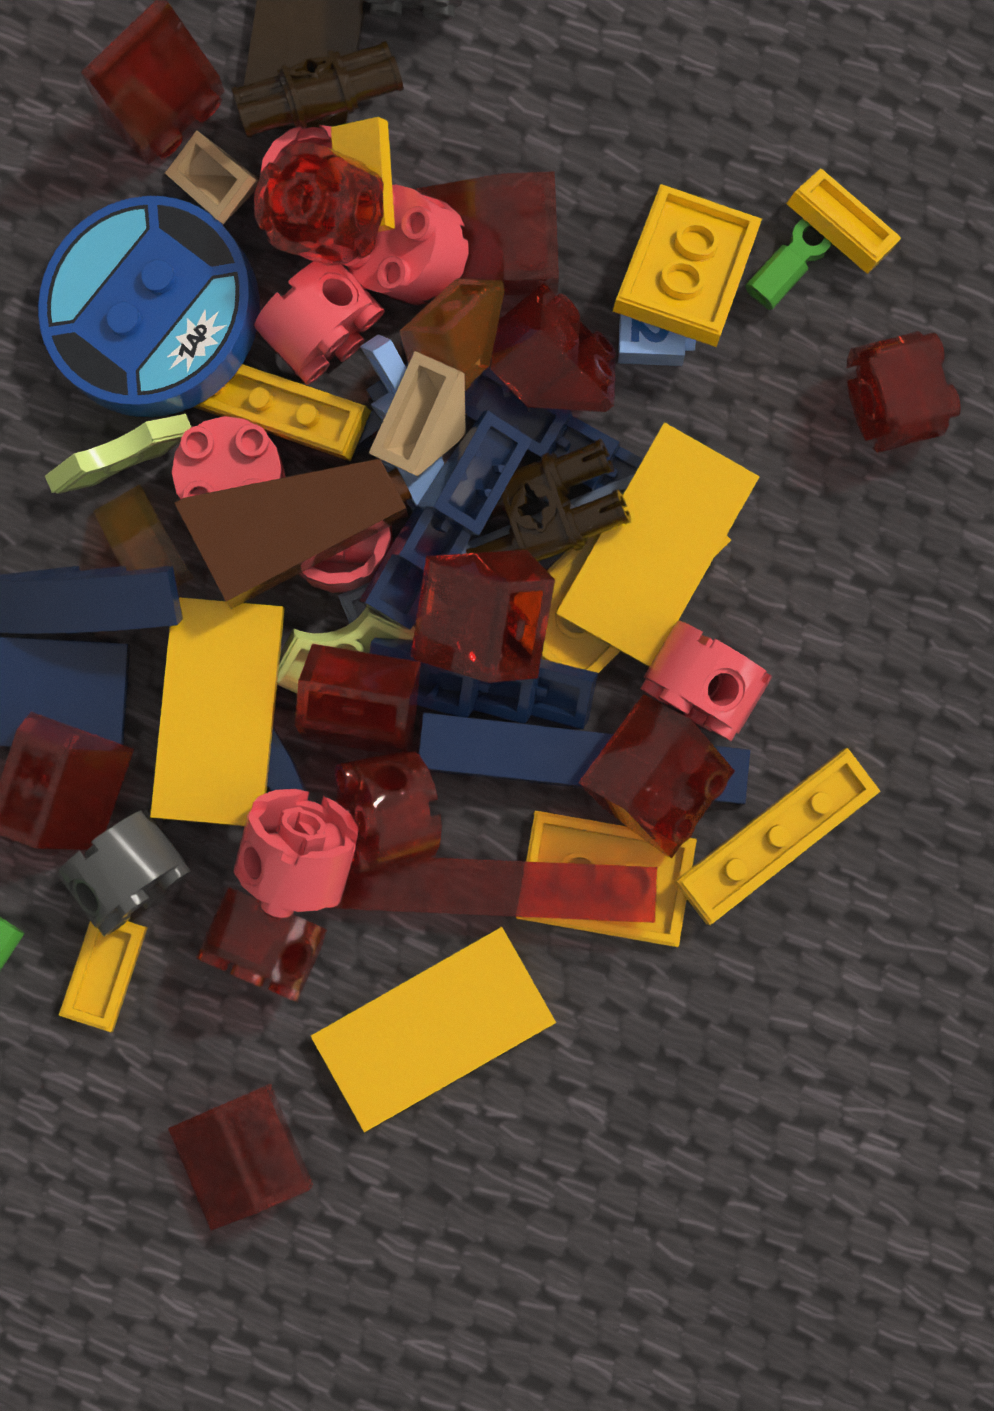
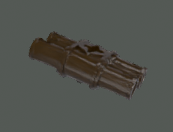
M383 41L381 44L340 56L339 51L333 52V50L327 51L328 56L307 58L303 62L288 68L286 64L281 65V68L277 69L278 75L241 87L231 88L247 138L294 123L295 128L301 126V129L307 127L306 123L311 121L328 120L332 116L344 111L352 114L355 109H358L357 103L395 91H403L404 86L394 55L391 56L387 42Z
M598 439L592 444L559 457L555 453L542 454L541 460L515 470L488 518L490 520L505 514L512 526L509 529L510 534L477 547L466 549L467 560H474V564L469 566L478 582L520 564L525 568H535L538 566L539 561L572 548L576 551L583 549V545L587 544V538L622 524L631 523L630 512L624 510L627 504L619 489L578 507H574L570 503L568 497L570 487L605 473L614 472L612 461H607L606 459L610 454L602 439ZM538 498L549 505L542 510V523L531 517V515L538 511Z

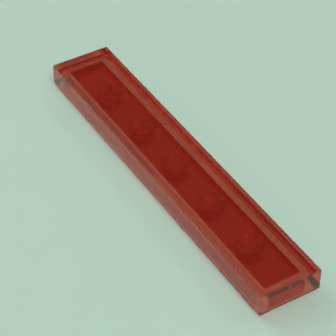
M354 854L341 902L337 906L328 909L656 923L658 867Z

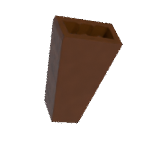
M375 459L185 497L175 502V505L225 601L232 609L408 517L407 509L403 502L412 498L398 469L395 468L387 472L381 459Z

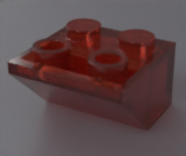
M543 283L496 321L491 370L527 407L607 412L614 406L616 380L615 349L601 332L595 331L592 333L580 321L579 311L567 296L562 293L556 296Z
M528 550L426 556L411 656L416 661L487 683L538 678L555 579Z
M312 644L298 680L295 726L303 740L410 758L421 662Z
M643 694L581 778L579 784L603 809L661 853L672 859L681 845L692 836L697 823L712 802L723 793L728 780L735 770L691 719Z
M30 712L16 730L0 779V836L36 849L88 850L93 846L91 841L108 828L135 749Z
M271 1083L168 1128L211 1231L309 1191L314 1186Z

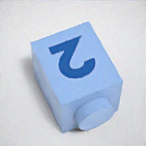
M620 314L618 363L682 366L685 351H695L696 340Z

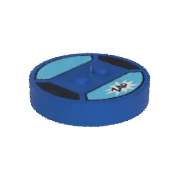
M142 196L121 200L94 212L80 222L63 239L49 261L43 276L38 301L39 325L44 344L53 362L63 375L97 404L111 411L135 417H158L179 413L204 402L217 393L229 382L245 361L255 339L257 330L254 328V323L260 313V296L253 268L231 234L217 219L200 207L183 200L164 196Z

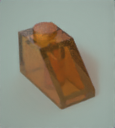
M456 278L400 330L408 364L414 351L419 352L465 373V391L469 389L471 383L490 366L505 291L502 280Z
M140 484L93 511L121 566L126 567V571L173 566L177 587L194 578Z

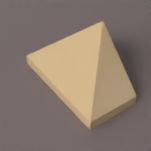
M197 130L165 172L168 177L222 224L261 186V180Z
M414 351L369 454L419 476L465 437V373Z

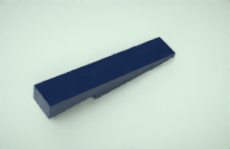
M423 713L418 770L527 781L534 784L745 805L750 750Z

